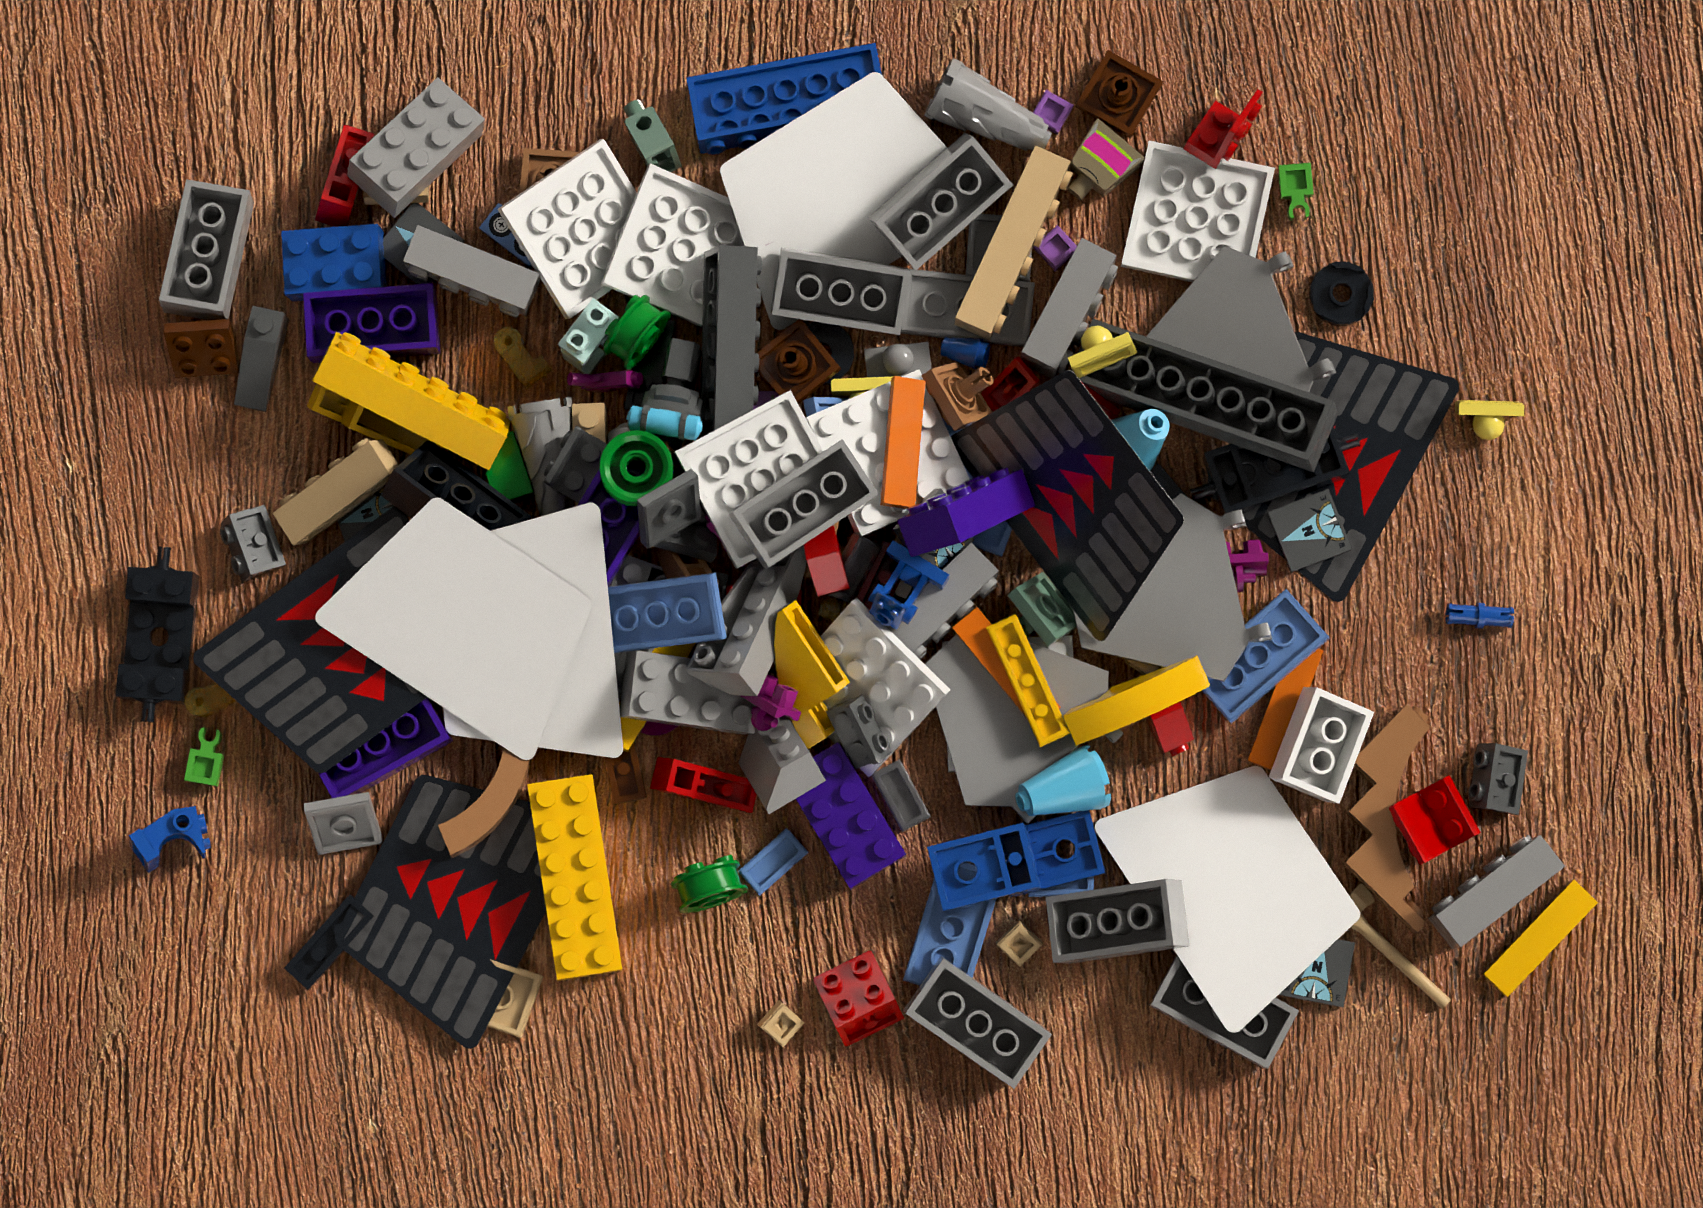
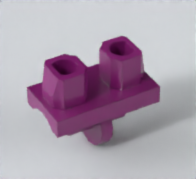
M1247 540L1243 542V554H1231L1230 543L1226 541L1237 593H1243L1244 583H1256V576H1267L1268 552H1263L1260 540Z
M767 674L758 696L740 695L755 705L751 710V722L754 728L760 731L775 728L778 725L777 718L783 715L794 721H798L801 715V711L793 707L798 691L792 687L777 684L778 679L770 674Z

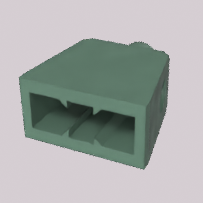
M640 100L628 103L624 107L628 117L624 123L646 168L649 164H653L666 171L673 172L682 167L675 145L653 106L644 108Z

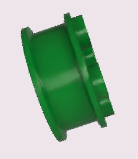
M634 295L626 305V312L620 320L615 318L605 331V335L608 338L604 343L603 352L607 355L615 354L625 362L624 368L627 370L634 368L648 354L663 333L670 319V312L667 310L661 312L649 303L650 297L647 295L641 297Z
M632 430L621 433L614 437L603 450L600 459L601 480L604 488L612 498L624 505L637 507V499L672 480L673 461L670 451L660 438L649 432ZM635 460L643 462L646 466L644 474L638 477L630 475L627 471L629 463Z
M727 855L714 860V864L704 866L703 862H699L685 867V873L675 876L674 880L670 883L671 888L677 889L682 905L679 907V912L688 914L707 910L744 895L748 891V887L741 884L737 868L740 866L739 861L734 860L732 855Z

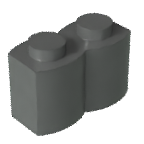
M669 338L661 374L663 384L695 389L702 354L698 343Z

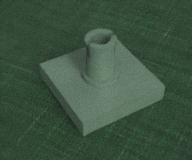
M1044 572L1019 585L1007 595L1023 614L1019 618V622L1022 627L1025 626L1023 630L1027 638L1036 631L1046 645L1049 646L1077 628L1073 609Z

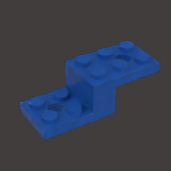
M1090 810L1029 825L1019 823L927 847L944 912L1004 896L1011 898L1106 874ZM1063 840H1069L1075 846L1074 854L1068 859L1060 858L1056 853L1058 843ZM972 862L975 864L977 874L972 880L965 881L959 877L958 869L962 863Z

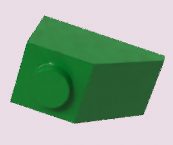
M513 431L508 432L507 438L490 470H487L486 475L489 485L513 503L535 497L521 450L516 441L515 433Z

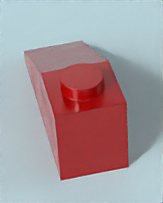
M344 124L320 199L315 221L334 227L347 226L359 188L347 176L349 160L374 137V133Z
M657 757L650 789L747 813L753 812L757 795L747 778L663 757Z

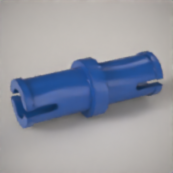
M1448 603L1445 615L1449 616L1445 619L1446 624L1474 625L1477 629H1483L1484 626L1512 628L1514 616H1511V614H1514V608L1485 606L1484 603H1476V606Z

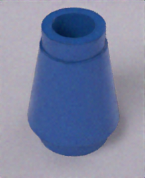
M944 337L941 346V356L975 370L978 367L985 368L987 365L990 343L984 342L983 338Z

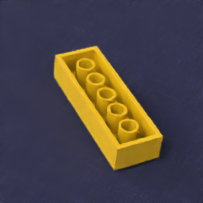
M338 332L335 333L312 380L313 382L490 470L507 438L511 421L506 418V413L495 407L490 406L488 409L478 404V400L466 392L458 394L448 389L449 385L439 378L431 377V379L424 377L419 374V369L409 363L402 362V364H399L389 359L390 355L382 349L373 347L371 350L361 345V340L350 333L344 332L343 335Z
M593 775L527 784L557 981L622 971Z

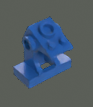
M893 540L886 550V556L896 561L898 565L886 585L878 584L869 597V601L873 603L869 613L882 625L891 626L897 630L902 622L909 624L918 609L914 603L926 584L930 582L943 590L949 580V574L918 555L911 557L907 548ZM898 579L914 588L904 604L889 595Z
M196 806L173 809L143 830L139 828L129 835L130 847L148 873L159 867L161 849L171 840L184 839L189 841L196 848L202 859L206 858L205 850L211 848L210 839L202 838V834L208 833L204 814L197 815ZM180 823H186L188 826L181 828L178 825Z

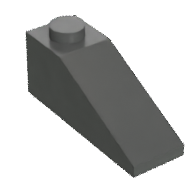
M252 306L244 338L234 405L267 412L289 324V318L285 313Z

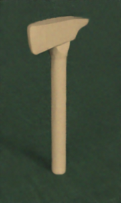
M1358 884L1349 896L1359 909L1360 918L1350 928L1362 934L1443 1009L1451 999L1364 918L1361 912L1367 906L1373 904L1375 899L1363 884Z

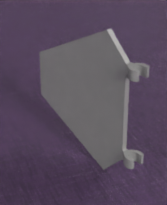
M1224 246L1146 336L1306 392H1310L1314 381L1336 374L1334 365L1329 358L1315 363L1310 368L1307 365L1272 277L1275 273H1281L1294 267L1290 255H1287L1286 251L1273 256L1265 262Z
M1181 493L1172 501L1184 517L1183 525L1107 639L1104 641L1096 640L1074 612L1082 649L1163 668L1197 655L1207 678L1224 682L1249 643L1272 639L1268 623H1262L1246 629L1224 536V530L1246 527L1242 510L1218 516Z
M955 635L925 665L950 689L948 694L937 704L936 709L965 806L1012 807L1020 818L1028 824L1037 815L1029 816L1025 811L1022 812L1019 809L1015 798L1019 785L1068 755L1076 747V744L1070 733V735L1040 748L1026 717L958 635ZM1029 642L1053 697L1061 707L1059 710L1062 716L1071 708L1098 699L1108 691L1109 671ZM1118 729L1105 734V736L1114 744L1124 733Z

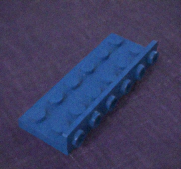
M876 43L686 77L700 153L715 155L731 148L748 149L868 74L878 72L882 75Z

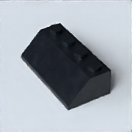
M430 440L425 441L393 470L381 494L383 498L411 519L431 499L441 498L489 531L527 521L532 517Z

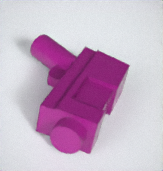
M632 370L598 374L570 372L567 376L568 385L581 386V389L597 393L616 391L618 388L640 389V385L643 384L644 380L641 372Z

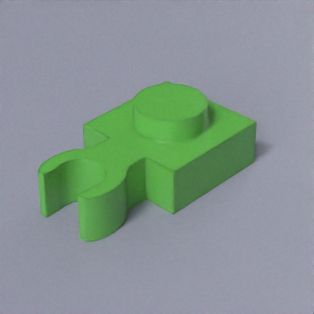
M1311 163L1279 165L1280 199H1290V206L1287 211L1288 219L1293 221V209L1301 208L1304 211V220H1307L1310 209L1304 198L1313 197L1314 195Z
M202 727L199 731L200 750L190 748L184 781L218 787L224 755L215 753V749L222 740V733L220 730H216L215 739L207 741L205 739L207 729Z

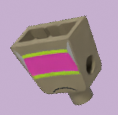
M1097 119L1070 162V170L1077 177L1067 189L1074 197L1081 201L1092 188L1104 197L1143 165L1145 157L1101 120Z

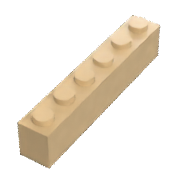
M1035 145L955 317L956 326L987 340L991 339L994 332L1000 334L1007 316L1003 315V311L1007 303L1010 305L1014 304L1020 290L1016 283L1020 275L1027 276L1032 265L1033 258H1030L1029 255L1034 246L1038 248L1041 246L1047 230L1042 227L1047 217L1053 219L1059 207L1060 201L1055 199L1060 189L1066 191L1072 179L1073 173L1069 171L1070 160Z

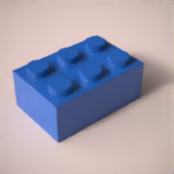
M378 224L281 231L284 294L292 302L304 301L303 293L387 287L383 246L384 231Z

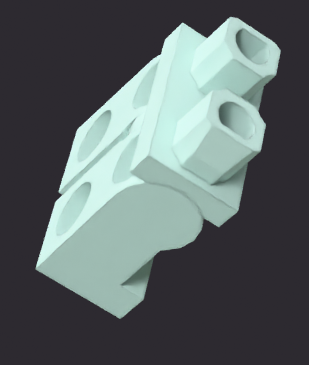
M593 298L558 343V346L561 347L563 358L582 373L592 374L606 356L603 350L599 348V345L604 347V343L608 338L605 335V331L615 318L618 320L620 318Z

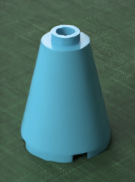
M1148 409L1112 419L1111 422L1150 471L1169 432L1170 425L1165 414L1157 409Z
M1089 745L1079 747L1020 784L1018 792L1015 794L1019 809L1022 812L1025 811L1029 816L1098 810L1109 806L1111 793L1105 795L1104 785L1110 784L1109 777L1098 753L1095 750L1089 752Z

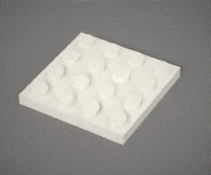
M599 139L497 209L531 265L539 273L541 281L565 319H570L585 309L593 298L597 300L612 290L602 285L601 282L637 193L604 139Z
M1149 141L1121 267L1194 282L1224 246L1255 258L1275 168L1230 158L1229 161L1222 159L1218 167L1214 169L1181 147Z
M649 164L601 284L630 297L634 295L639 297L647 295L650 297L649 303L655 308L662 311L667 310L676 317L702 327L704 252L718 245L745 246L729 198L653 164Z
M920 370L902 376L924 380ZM891 381L806 417L823 451L841 439L844 440L879 493V495L847 515L854 532L861 537L895 523L898 519L909 514L908 509L880 505ZM926 383L915 505L919 504L934 489L941 488L947 495V489L960 484L966 486L965 481L970 479L936 404L926 389Z
M790 390L675 451L674 454L684 472L692 469L698 475L700 502L737 569L757 557L729 516V513L822 453L823 450Z
M856 598L820 636L850 681L849 684L824 700L823 703L827 709H830L863 694L866 702L872 707L874 718L881 732L887 737L889 748L893 753L948 694L950 689L885 625L879 623L869 613L870 610ZM834 731L828 737L834 743L838 742L847 755L836 731ZM891 754L878 764L873 765L871 763L860 769L870 777Z

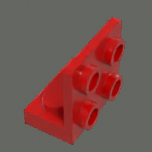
M1257 89L1240 115L1215 100L1187 140L1183 149L1214 169L1218 167L1222 159L1229 161L1238 147L1236 143H1239L1240 140L1243 141L1253 125L1248 120L1253 122L1262 108L1258 101L1263 92Z
M1450 775L1389 807L1395 825L1401 830L1408 843L1410 853L1420 865L1481 833Z
M867 951L813 978V982L845 1047L904 1019L872 951Z

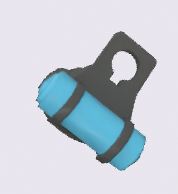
M668 384L652 385L651 389L646 391L641 407L632 406L626 418L629 430L649 432L662 441H667L668 446L675 452L682 448V443L685 439L696 441L697 437H699L703 428L701 421L703 400L700 399L699 392L689 388ZM671 454L673 465H679L680 463L675 454Z

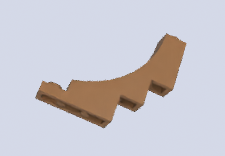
M1407 704L1373 737L1357 756L1354 768L1373 786L1346 814L1369 837L1342 865L1412 933H1415L1426 922L1421 918L1424 914L1423 911L1414 902L1409 900L1406 903L1402 900L1414 888V885L1400 855L1396 838V827L1389 807L1396 803L1398 786L1411 753L1431 726L1426 723L1429 718L1420 708L1415 705L1411 708Z

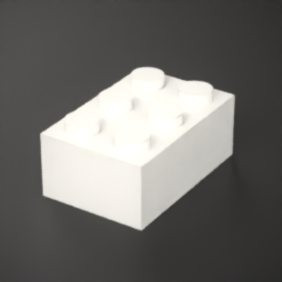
M1303 687L1268 778L1324 802L1339 804L1374 712L1320 688Z

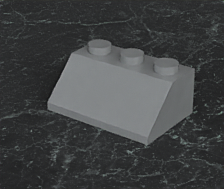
M786 715L777 718L778 725L775 728L767 731H760L755 728L754 734H748L738 762L768 814L826 781L811 753Z

